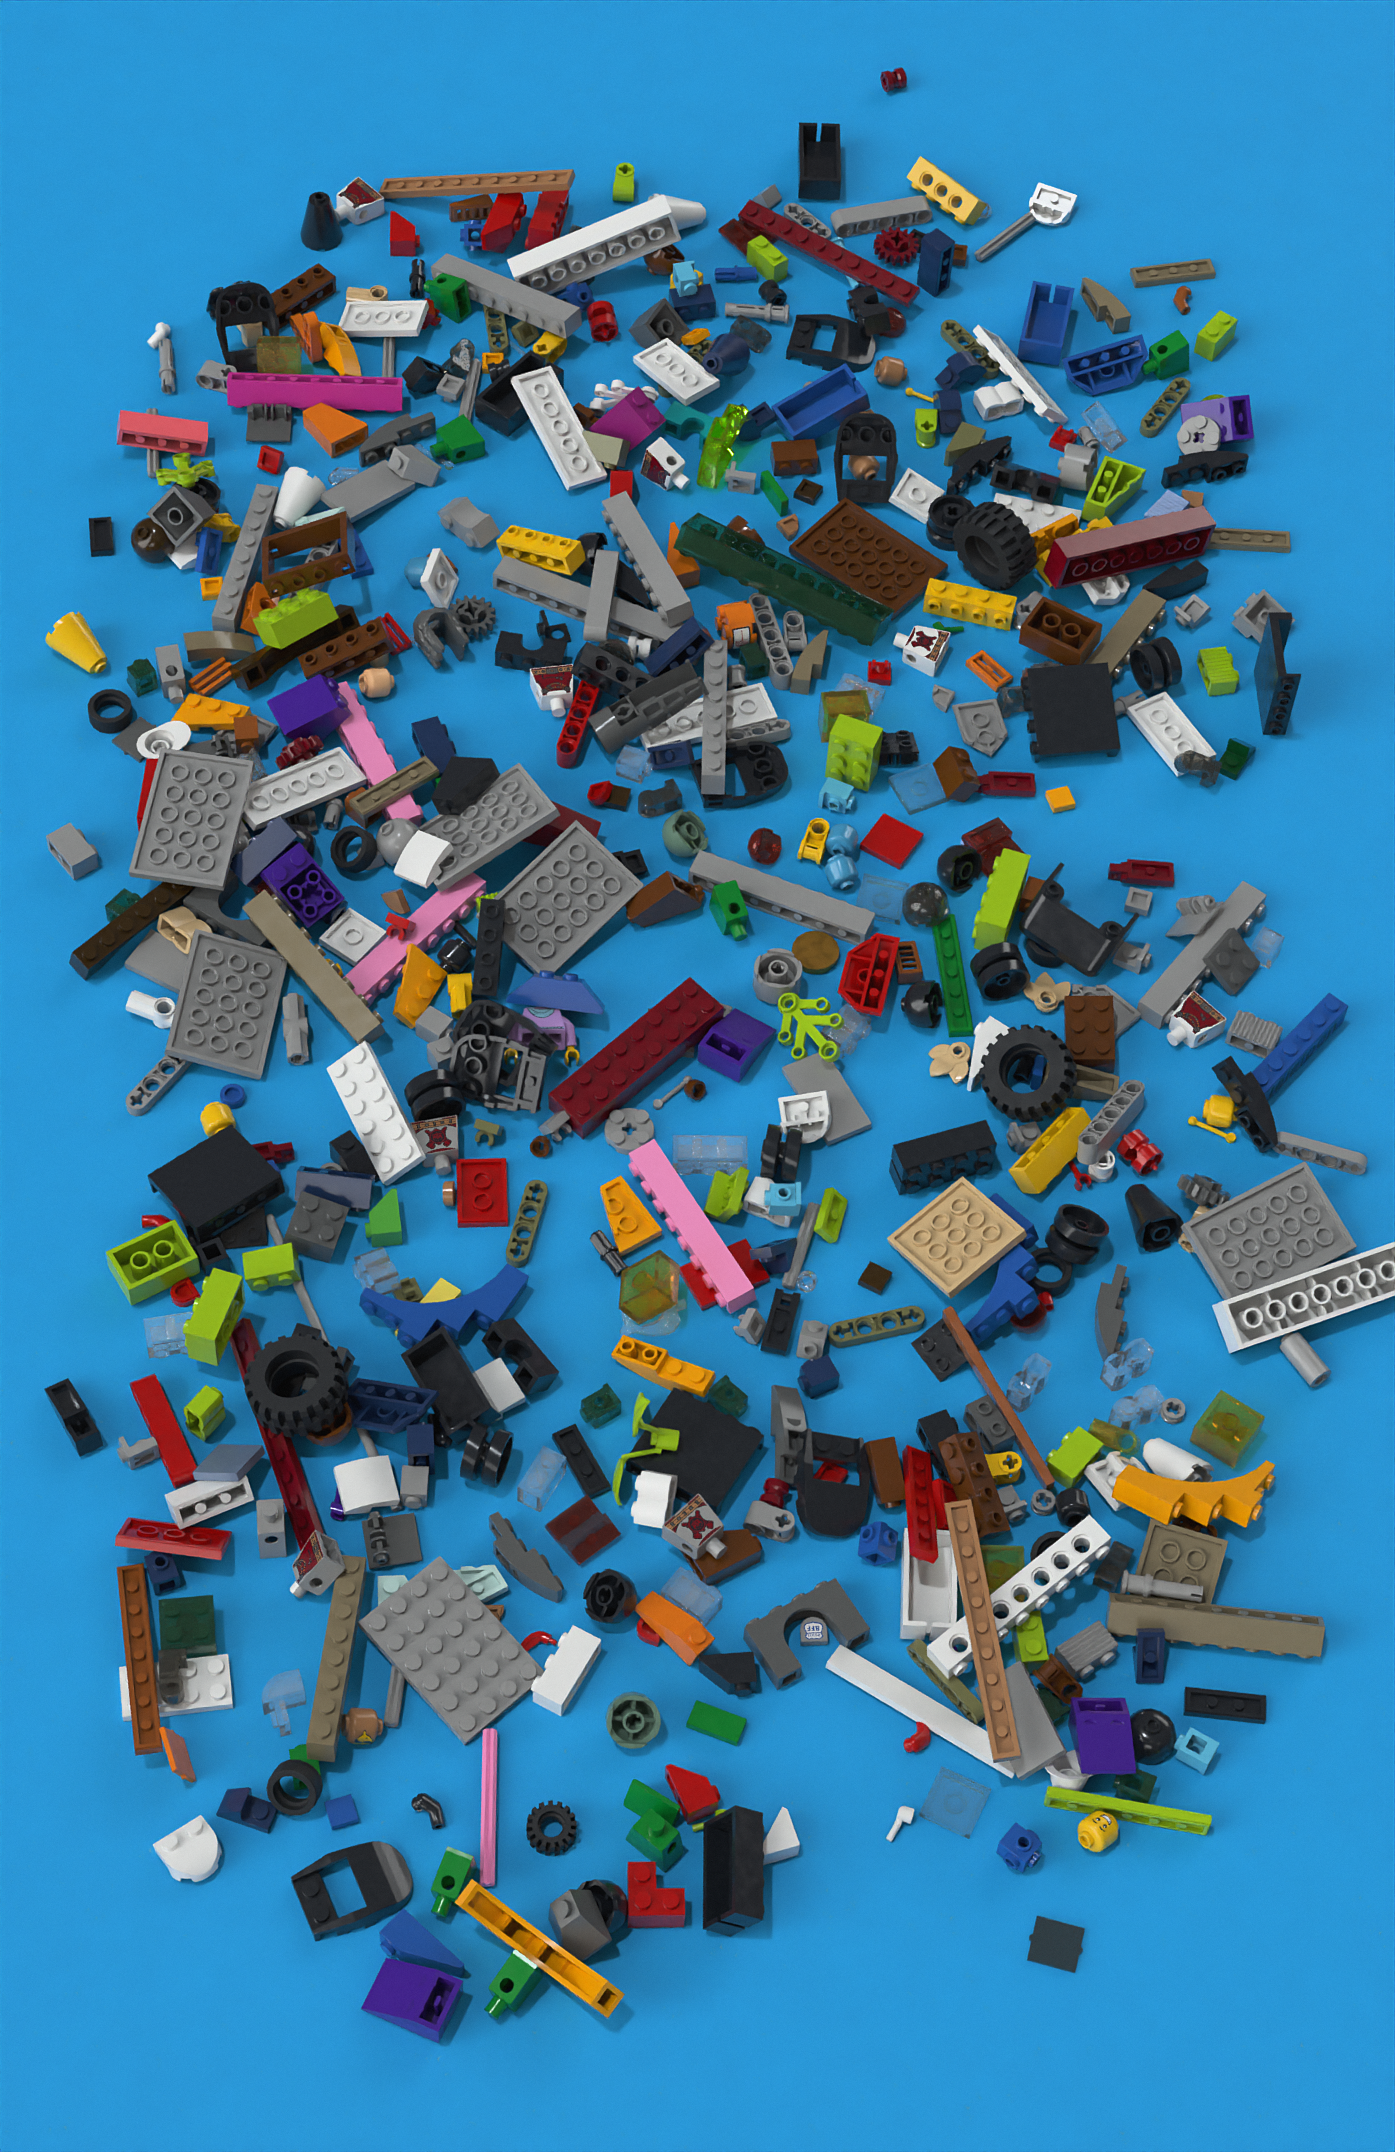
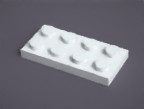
M427 300L347 302L338 326L344 330L348 337L419 336L429 305Z
M668 338L633 356L636 366L685 406L720 387L719 379L705 371L703 366Z
M996 493L994 502L1001 503L1007 509L1013 510L1014 514L1017 517L1019 516L1023 520V524L1029 528L1030 534L1071 513L1078 518L1079 523L1082 512L1081 510Z
M1165 691L1127 708L1126 714L1177 777L1215 760V751Z
M228 1654L154 1663L160 1717L233 1708ZM123 1666L119 1667L122 1717L123 1722L132 1721L127 1668Z

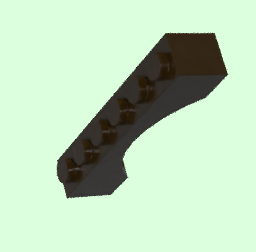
M339 604L334 607L339 617L336 620L283 649L267 645L230 666L229 670L237 687L250 691L269 680L277 670L296 657L360 627L361 625L353 607Z
M162 882L75 949L71 954L69 964L84 980H87L131 939L158 920L160 914L182 906L183 900L196 886Z

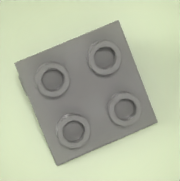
M1210 895L1180 898L1176 903V908L1181 912L1182 916L1165 936L1180 937L1187 934L1197 935L1201 933L1208 921L1218 914V910L1224 902H1215V899Z

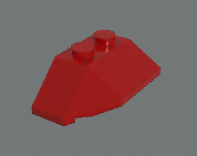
M521 192L498 193L481 232L483 250L504 253L513 240L516 231L520 230L521 219L526 216L527 205L524 204Z
M876 933L870 939L862 942L847 953L838 994L857 1012L881 1017L894 971L900 942L899 937Z

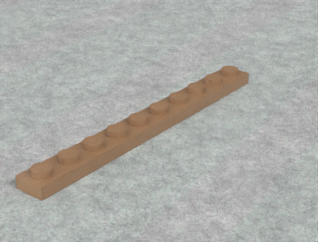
M573 169L386 178L378 193L384 199L565 191L570 190L576 175Z
M969 1499L945 1503L944 1508L993 1763L1021 1759L972 1502Z

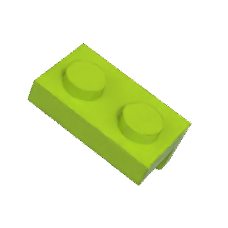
M740 1166L730 1176L721 1171H716L703 1210L704 1214L723 1223L728 1221L734 1214L738 1215L743 1206V1201H741L742 1194L745 1193L749 1185L747 1180L749 1170Z

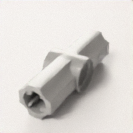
M289 993L286 997H283L282 1002L284 1019H282L283 1033L287 1047L288 1063L303 1065V1063L309 1061L307 1044L309 1037L307 1017H305L304 999L303 996L297 993Z

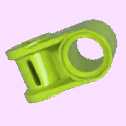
M620 163L616 167L615 182L613 183V201H634V167L630 163Z
M915 409L916 443L922 448H930L935 445L937 409Z

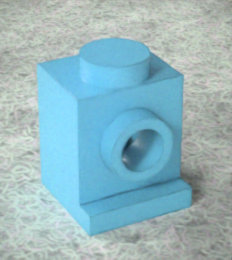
M694 260L673 264V282L679 297L693 295L697 292L696 285H699L698 273L694 272Z
M828 777L819 793L818 808L822 809L823 806H826L833 811L845 814L847 809L851 810L855 803L856 797L853 796L854 786Z
M796 1182L795 1184L770 1183L769 1190L764 1191V1205H768L769 1215L799 1216L801 1208V1182Z
M1190 1727L1186 1736L1180 1734L1174 1748L1178 1750L1175 1758L1199 1770V1773L1204 1775L1220 1743Z

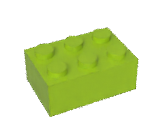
M304 588L299 590L295 597L279 601L278 606L273 609L262 610L259 612V616L252 620L263 644L283 649L339 617L328 593Z
M839 714L829 736L825 777L852 785L856 789L869 791L878 772L883 728Z
M175 1219L106 1251L108 1267L131 1306L172 1287L175 1283L186 1277L190 1278L200 1273L198 1256Z
M213 1268L210 1276H206L203 1281L202 1295L194 1301L192 1308L194 1313L191 1320H186L183 1334L186 1337L185 1347H187L189 1358L218 1366L246 1300L243 1276Z

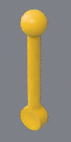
M912 388L905 390L908 396L913 395L933 403V398L915 392Z
M1195 1116L1188 1118L1190 1125H1197L1224 1137L1230 1144L1236 1140L1234 1133H1224L1198 1121Z

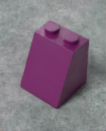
M638 386L595 422L589 430L594 433L630 441L628 451L630 452L663 424L666 419Z

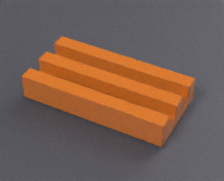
M984 650L966 660L965 666L996 693L1000 690V687H1006V683L1010 684L1013 682V676Z
M221 657L188 681L189 687L201 696H209L233 679L229 670L232 664L226 662L224 657Z

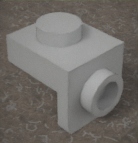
M1193 594L1181 608L1176 606L1173 610L1176 614L1175 619L1183 627L1188 625L1191 629H1194L1211 611V608Z
M804 1320L796 1356L815 1360L821 1358L829 1325L822 1324L816 1320Z

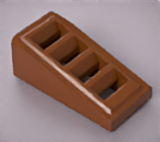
M489 194L449 204V219L451 222L485 220L488 218L494 203Z
M915 941L899 942L898 949L910 948L911 950H898L895 971L898 984L922 981V966ZM911 954H912V956L900 957V955H911ZM905 961H913V963H902V962H905Z

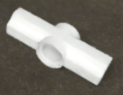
M136 990L131 992L126 1004L127 1011L153 1020V1023L158 1028L165 1029L171 1027L176 1007L173 1000L167 997L157 999Z

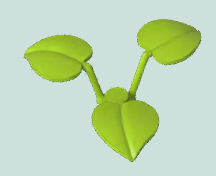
M639 1392L635 1402L632 1436L636 1437L638 1435L639 1428L652 1432L650 1445H655V1448L623 1454L618 1459L613 1476V1494L616 1503L622 1506L619 1497V1487L626 1461L633 1457L653 1453L661 1454L662 1449L676 1451L678 1446L679 1430L656 1428L643 1422L641 1416L650 1401L641 1392Z

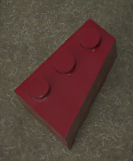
M551 801L558 809L560 816L521 841L548 847L576 820L597 838L601 822Z

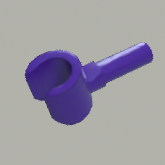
M337 1487L334 1502L330 1506V1516L342 1521L345 1515Z

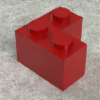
M628 1862V1928L684 1927L685 1888H656V1862Z

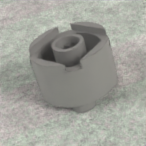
M1067 443L1064 457H1060L1058 462V470H1061L1059 478L1062 479L1060 487L1089 491L1095 475H1093L1094 468H1097L1098 450Z
M773 948L767 950V953L762 956L759 955L755 961L753 973V989L757 999L771 1004H778L779 998L785 993H795L798 995L802 977V964L800 960L798 961L791 951L782 948Z

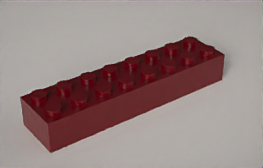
M1199 506L1076 535L1054 539L1043 572L1055 590L1203 556L1217 523L1204 506Z
M689 977L548 1094L549 1109L554 1114L565 1110L570 1117L565 1123L580 1138L584 1139L607 1120L613 1110H619L680 1059L687 1050L699 1043L711 1027L724 1018V1006Z

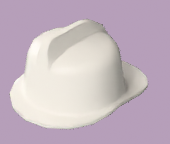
M167 722L143 733L138 738L136 744L138 752L148 759H158L161 748L180 750L185 747L190 741L191 731L184 722Z
M1075 1750L1067 1752L1045 1766L1047 1772L1050 1773L1053 1787L1081 1791L1089 1777L1093 1776L1081 1773Z

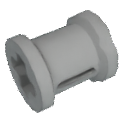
M731 665L727 668V677L729 678L728 691L748 686L745 681L746 668L743 665Z

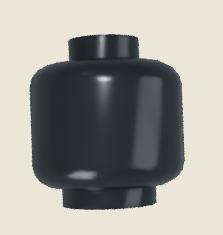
M459 938L448 940L437 954V959L440 962L439 966L447 974L452 972L461 974L473 959L472 948Z
M1067 1488L1056 1496L1055 1507L1057 1517L1062 1524L1074 1528L1088 1515H1091L1088 1496L1083 1490Z

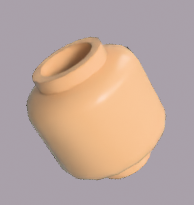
M384 667L367 668L359 676L360 691L368 698L386 697L394 687V677Z

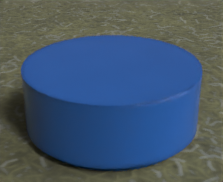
M237 1084L224 1086L220 1091L221 1103L228 1105L230 1109L241 1107L245 1102L244 1089Z

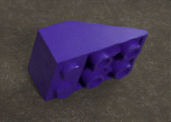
M1249 395L1224 397L1180 405L1182 425L1188 419L1198 415L1210 418L1221 429V444L1248 442L1254 438ZM1197 433L1195 443L1198 441L1203 443V436L1205 434Z
M300 842L260 874V877L273 893L307 928L345 899Z
M735 1008L711 1027L699 1043L697 1061L739 1083L777 1030Z
M1071 1697L1068 1727L1081 1773L1091 1775L1136 1774L1130 1714L1125 1698Z
M386 1958L361 2010L439 2043L463 1995V1981L437 1969Z

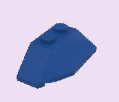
M1141 334L1063 358L1062 363L1068 380L1094 396L1133 384L1149 354Z
M540 970V974L535 973L506 998V1003L603 1014L605 1011V1005L586 981L579 979L577 974L564 973L563 977L555 976L553 971Z

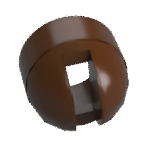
M693 1079L685 1084L684 1091L689 1098L700 1100L706 1092V1086L704 1082Z
M539 1135L530 1144V1151L537 1157L546 1156L551 1149V1142L546 1136ZM541 1142L544 1143V1150L540 1149Z

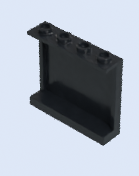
M1292 612L1268 613L1254 668L1263 735L1286 734L1301 679V674H1286L1283 654L1293 620Z
M1108 662L1026 669L1024 676L1021 677V689L1026 694V698H1024V711L1028 712L1029 715L1027 732L1032 736L1030 753L1034 755L1035 763H1039L1040 759L1044 757L1107 753V757L1117 756L1120 750Z
M232 1124L147 1175L152 1192L156 1193L159 1191L193 1228L195 1238L200 1244L285 1192L281 1175Z
M674 1387L649 1425L656 1428L679 1430L677 1450L662 1449L661 1454L653 1453L629 1458L626 1461V1471L635 1476L641 1475V1472L645 1470L676 1475L677 1489L675 1497L688 1503L697 1494H700L718 1517L723 1501L757 1449L762 1450L764 1435L755 1427H748L740 1423L734 1416L725 1415L716 1410L712 1404L703 1403L695 1399L691 1393ZM645 1430L630 1453L655 1448V1445H650L652 1432Z

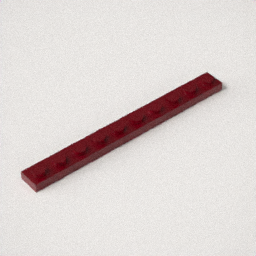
M749 199L738 214L739 220L865 286L873 285L877 292L907 308L910 307L920 293V288L751 199Z
M242 1318L236 1323L229 1339L243 1382L244 1375L248 1373L246 1368L249 1362L255 1360L253 1356L260 1349L251 1320L247 1318ZM256 1418L301 1551L315 1530L323 1533L291 1437H285L283 1432L280 1435L272 1433L270 1428H264Z

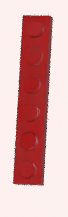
M906 1445L902 1451L909 1552L910 1555L919 1560L934 1564L939 1556L930 1454Z

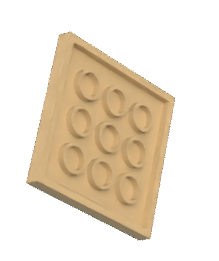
M962 1176L891 1234L887 1240L895 1250L952 1299L1027 1237V1234L1019 1224Z

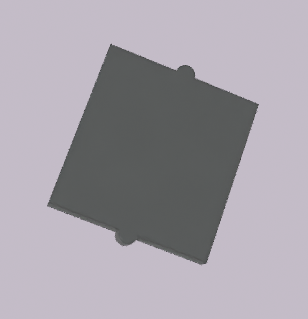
M139 717L116 736L112 743L120 748L124 755L128 754L140 763L146 757L138 752L136 745L138 738L143 733L157 726Z

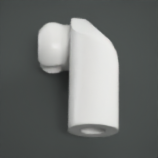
M160 322L156 325V332L147 341L153 349L158 346L159 341H162V339H165L170 334L171 329L168 324Z

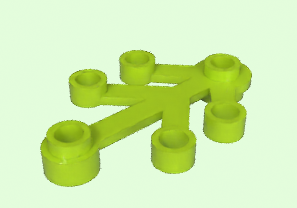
M178 453L172 456L177 470L162 468L155 471L158 485L160 486L177 482L182 487H192L201 476L204 478L215 476V469L211 460L202 461L190 468V453Z
M785 993L778 1000V1009L783 1014L778 1040L783 1045L788 1046L793 1043L794 1035L790 1032L793 1016L798 1021L795 1045L791 1050V1055L796 1061L808 1056V1052L804 1048L807 1033L819 1046V1055L824 1061L834 1062L840 1056V1048L833 1041H827L815 1026H831L835 1030L841 1029L844 1025V1019L838 1013L831 1015H805L801 1011L804 1009H816L821 1014L827 1013L831 1008V1004L824 997L800 999L795 993ZM825 1002V1006L823 1008H819L820 1005ZM839 1018V1022L837 1024H833V1021ZM789 1034V1037L786 1040H783V1037ZM802 1050V1054L796 1056L797 1052ZM834 1051L831 1056H828L829 1052Z

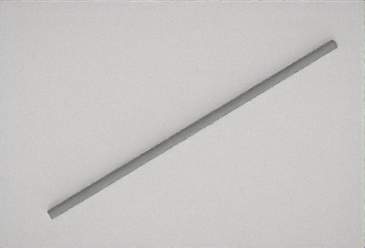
M267 1214L265 1222L276 1246L282 1245L284 1238L273 1214ZM302 1279L293 1282L292 1284L311 1327L320 1329L322 1331V1339L331 1346ZM356 1428L368 1457L379 1456L369 1431ZM400 1501L397 1506H390L393 1512H398L402 1509Z

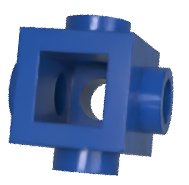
M469 220V224H464V229H460V242H464V246H469V250L481 251V232L485 224H481V220ZM474 231L479 233V238L477 240H474L471 237V234Z
M575 281L565 287L566 291L556 296L560 300L580 307L581 313L587 311L588 305L595 302L592 290L587 286L586 282L577 284Z
M876 1521L873 1524L861 1527L858 1556L873 1566L895 1561L898 1532L882 1521Z
M1015 1822L999 1841L996 1853L1003 1857L1004 1862L1010 1868H1017L1023 1873L1028 1866L1033 1868L1040 1860L1042 1854L1039 1852L1042 1842L1032 1830H1026Z

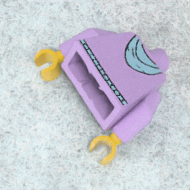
M538 1006L535 1008H525L523 1016L533 1020L559 1045L556 1050H565V1047H567L564 1057L565 1065L568 1066V1057H574L577 1065L580 1054L574 1049L577 1046L575 1028L566 1017L561 1016L560 1009ZM516 1022L508 1034V1039L520 1040L529 1045L535 1034ZM511 1048L505 1050V1064L507 1065V1059L510 1056H514L516 1066L519 1061L518 1052Z

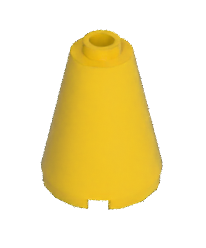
M77 611V614L70 612L60 618L53 625L55 628L52 634L50 632L47 633L45 641L49 647L90 674H99L106 668L107 657L84 616L79 611Z

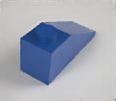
M404 1908L379 1932L380 1947L390 1957L395 1955L400 1961L437 1969L459 1978L465 1974L464 1963Z

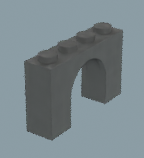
M229 869L224 891L195 887L183 900L184 907L189 909L196 919L202 920L209 925L213 933L267 949L273 947L250 919L234 920L221 912L222 906L239 888L238 876ZM282 902L283 905L280 908L284 912L288 911L289 908Z
M836 1578L829 1582H820L815 1586L814 1590L807 1594H798L787 1605L783 1607L782 1605L776 1606L765 1617L761 1619L754 1618L749 1621L744 1628V1641L750 1650L754 1652V1656L777 1690L799 1679L801 1676L802 1666L784 1639V1632L794 1622L810 1617H817L823 1620L839 1644L849 1650L868 1640L869 1626Z

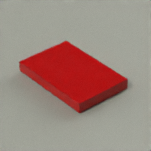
M506 1158L456 1159L458 1228L508 1227Z
M746 1238L727 1246L754 1288L769 1282L770 1277L759 1259L751 1260L749 1250L752 1248ZM691 1262L679 1267L681 1277L702 1311L718 1304L714 1296L717 1292L713 1287L708 1289L702 1279L704 1273L701 1268L696 1270Z

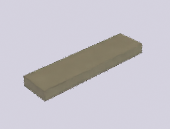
M1209 258L1130 268L1129 274L1134 287L1141 288L1214 279L1216 272Z
M1215 528L1207 549L1289 553L1291 549L1290 532Z
M424 756L350 799L349 804L365 820L439 776V770Z

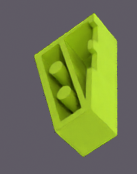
M1105 456L1086 497L1081 518L1091 522L1095 518L1100 520L1105 516L1109 518L1142 487L1146 469Z

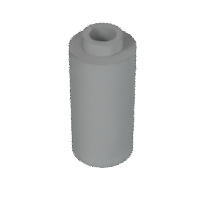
M1290 1332L1281 1339L1280 1350L1310 1387L1314 1388L1320 1385L1330 1376L1331 1370L1299 1332Z

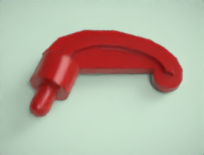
M537 1631L527 1636L521 1643V1646L528 1652L539 1642L546 1645L549 1643L556 1645L557 1641L552 1638V1635L543 1631Z

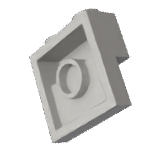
M1264 589L1258 595L1252 593L1245 601L1247 606L1245 608L1241 606L1233 614L1235 619L1232 622L1246 638L1252 635L1260 644L1268 613L1287 612Z

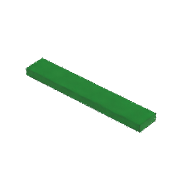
M931 915L930 922L949 1037L973 1036L974 1030L955 915Z

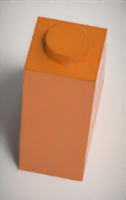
M320 402L303 411V425L305 429L331 458L363 444L369 437L368 425L365 422Z

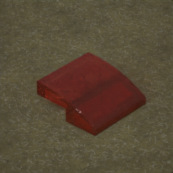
M735 218L718 229V232L745 256H747L748 242L760 235L764 236L771 244L778 241V239L741 220L737 221Z
M999 817L963 834L961 837L964 845L976 849V852L981 854V871L987 878H989L990 874H993L996 856L1001 857L1003 848L1024 853L1011 839L1013 832Z
M588 1495L581 1498L544 1526L559 1546L578 1565L585 1562L621 1535L606 1513L602 1515Z

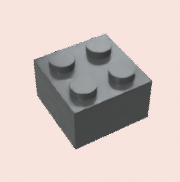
M301 1191L282 1244L292 1243L298 1253L330 1263L349 1208Z

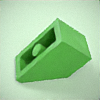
M397 1188L391 1189L369 1212V1223H365L366 1238H371L372 1247L402 1244Z

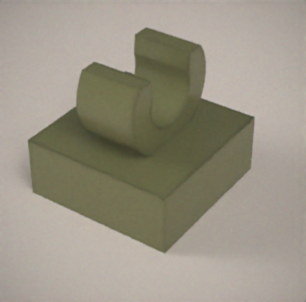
M521 320L511 329L513 337L523 347L540 336L536 326L527 323V321Z
M476 1118L473 1128L480 1131L475 1135V1141L480 1142L482 1136L487 1134L489 1136L487 1145L493 1146L495 1143L494 1134L502 1136L504 1127Z
M409 1277L399 1280V1283L391 1286V1292L395 1299L420 1303L424 1298L415 1277L411 1279Z

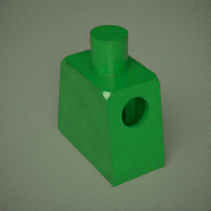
M442 273L435 279L425 282L424 291L430 294V298L434 302V308L438 309L441 314L459 323L472 313L467 280Z
M1176 330L1150 346L1149 360L1143 363L1141 367L1142 373L1147 375L1153 372L1159 380H1163L1188 371V341L1179 330Z
M462 414L436 431V444L431 445L429 449L434 458L445 455L451 464H457L485 456V440L468 418Z
M736 880L713 886L709 909L722 935L732 934L735 941L744 940L748 936L745 928L749 915Z
M651 1808L633 1825L626 1837V1841L651 1862H656V1866L665 1873L684 1853L679 1831Z
M447 1846L431 1887L432 1895L436 1898L431 1913L446 1918L451 1905L460 1907L455 1901L471 1879H473L477 1870L474 1856ZM454 1885L452 1889L446 1890L448 1886Z
M515 1949L489 1985L488 1989L493 1998L484 2010L496 2020L499 2019L506 2008L516 2012L543 1978L539 1967ZM508 1988H513L509 1993H505Z

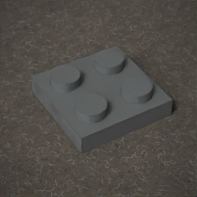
M1235 928L1227 929L1202 959L1229 995L1236 994L1261 964Z

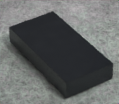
M111 517L89 518L91 557L114 555Z

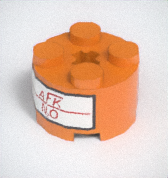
M744 600L717 606L718 617L714 618L717 631H721L722 636L720 640H727V649L755 645L757 633L752 634L753 623L756 622L751 604Z

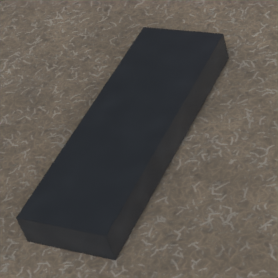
M576 1424L552 1434L555 1445L587 1501L611 1490V1485Z
M1185 1687L1183 1715L1264 1724L1266 1721V1695Z

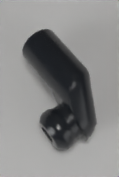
M429 1414L427 1416V1424H433L434 1444L438 1447H450L453 1440L440 1428V1421L436 1414Z
M419 1793L417 1797L412 1799L411 1805L415 1811L420 1812L424 1810L429 1813L433 1830L445 1827L441 1804L426 1793Z

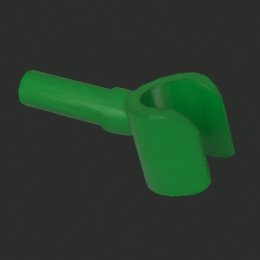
M939 621L933 624L935 629L950 633L964 631L963 626L944 627Z

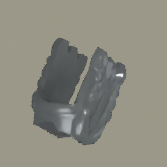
M434 607L421 611L413 622L414 639L420 645L421 650L427 656L435 669H440V661L443 660L442 653H444L445 647L438 639L439 637L444 638L456 658L462 661L464 647L469 644V638L464 633L456 617L445 607Z

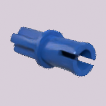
M735 265L734 268H716L714 276L716 280H735V282H738V280H756L757 270L756 267H738Z

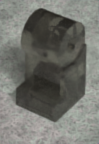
M741 314L731 325L729 332L742 337L749 348L755 353L763 352L772 340L769 331Z
M461 339L450 349L451 357L443 363L441 370L460 379L466 376L470 371L475 354L473 343L468 339Z
M1021 686L1000 688L997 702L1003 718L1010 717L1011 713L1024 711V698H1026L1025 691H1022Z
M1192 750L1185 751L1175 757L1174 766L1178 772H1188L1201 778L1199 784L1205 787H1210L1216 783L1222 765L1221 762Z
M674 779L665 781L662 788L654 791L645 790L638 796V813L645 818L659 816L682 808V794Z
M1115 1540L1109 1553L1098 1567L1092 1584L1109 1593H1115L1122 1580L1123 1570H1127L1126 1568L1135 1549ZM1102 1579H1104V1580H1106V1581H1108V1582H1110V1583H1112V1584H1107V1583H1105Z
M186 1649L159 1650V1688L164 1703L177 1705L185 1697L180 1669L188 1668Z

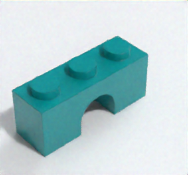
M674 401L663 415L666 421L662 424V433L681 440L687 433H697L700 435L699 449L716 457L721 454L731 440V425L677 401Z

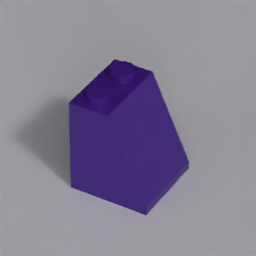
M321 674L267 701L284 735L293 740L299 737L307 739L312 735L313 737L317 735L322 741L352 715L348 708L349 703L338 690L340 688L338 683L333 678L328 679Z

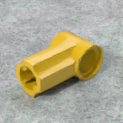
M471 973L447 974L452 1017L459 1020L466 1007L472 1003Z

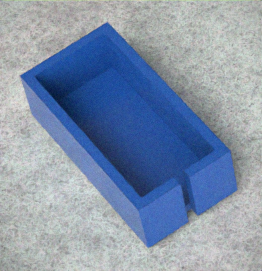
M1033 281L1017 358L1059 366L1075 288L1056 285L1053 303H1050L1049 298L1052 284Z
M846 363L771 406L772 411L777 417L776 423L789 441L816 440L840 426L842 421L848 416L871 408L868 393L860 382L856 380L855 375Z

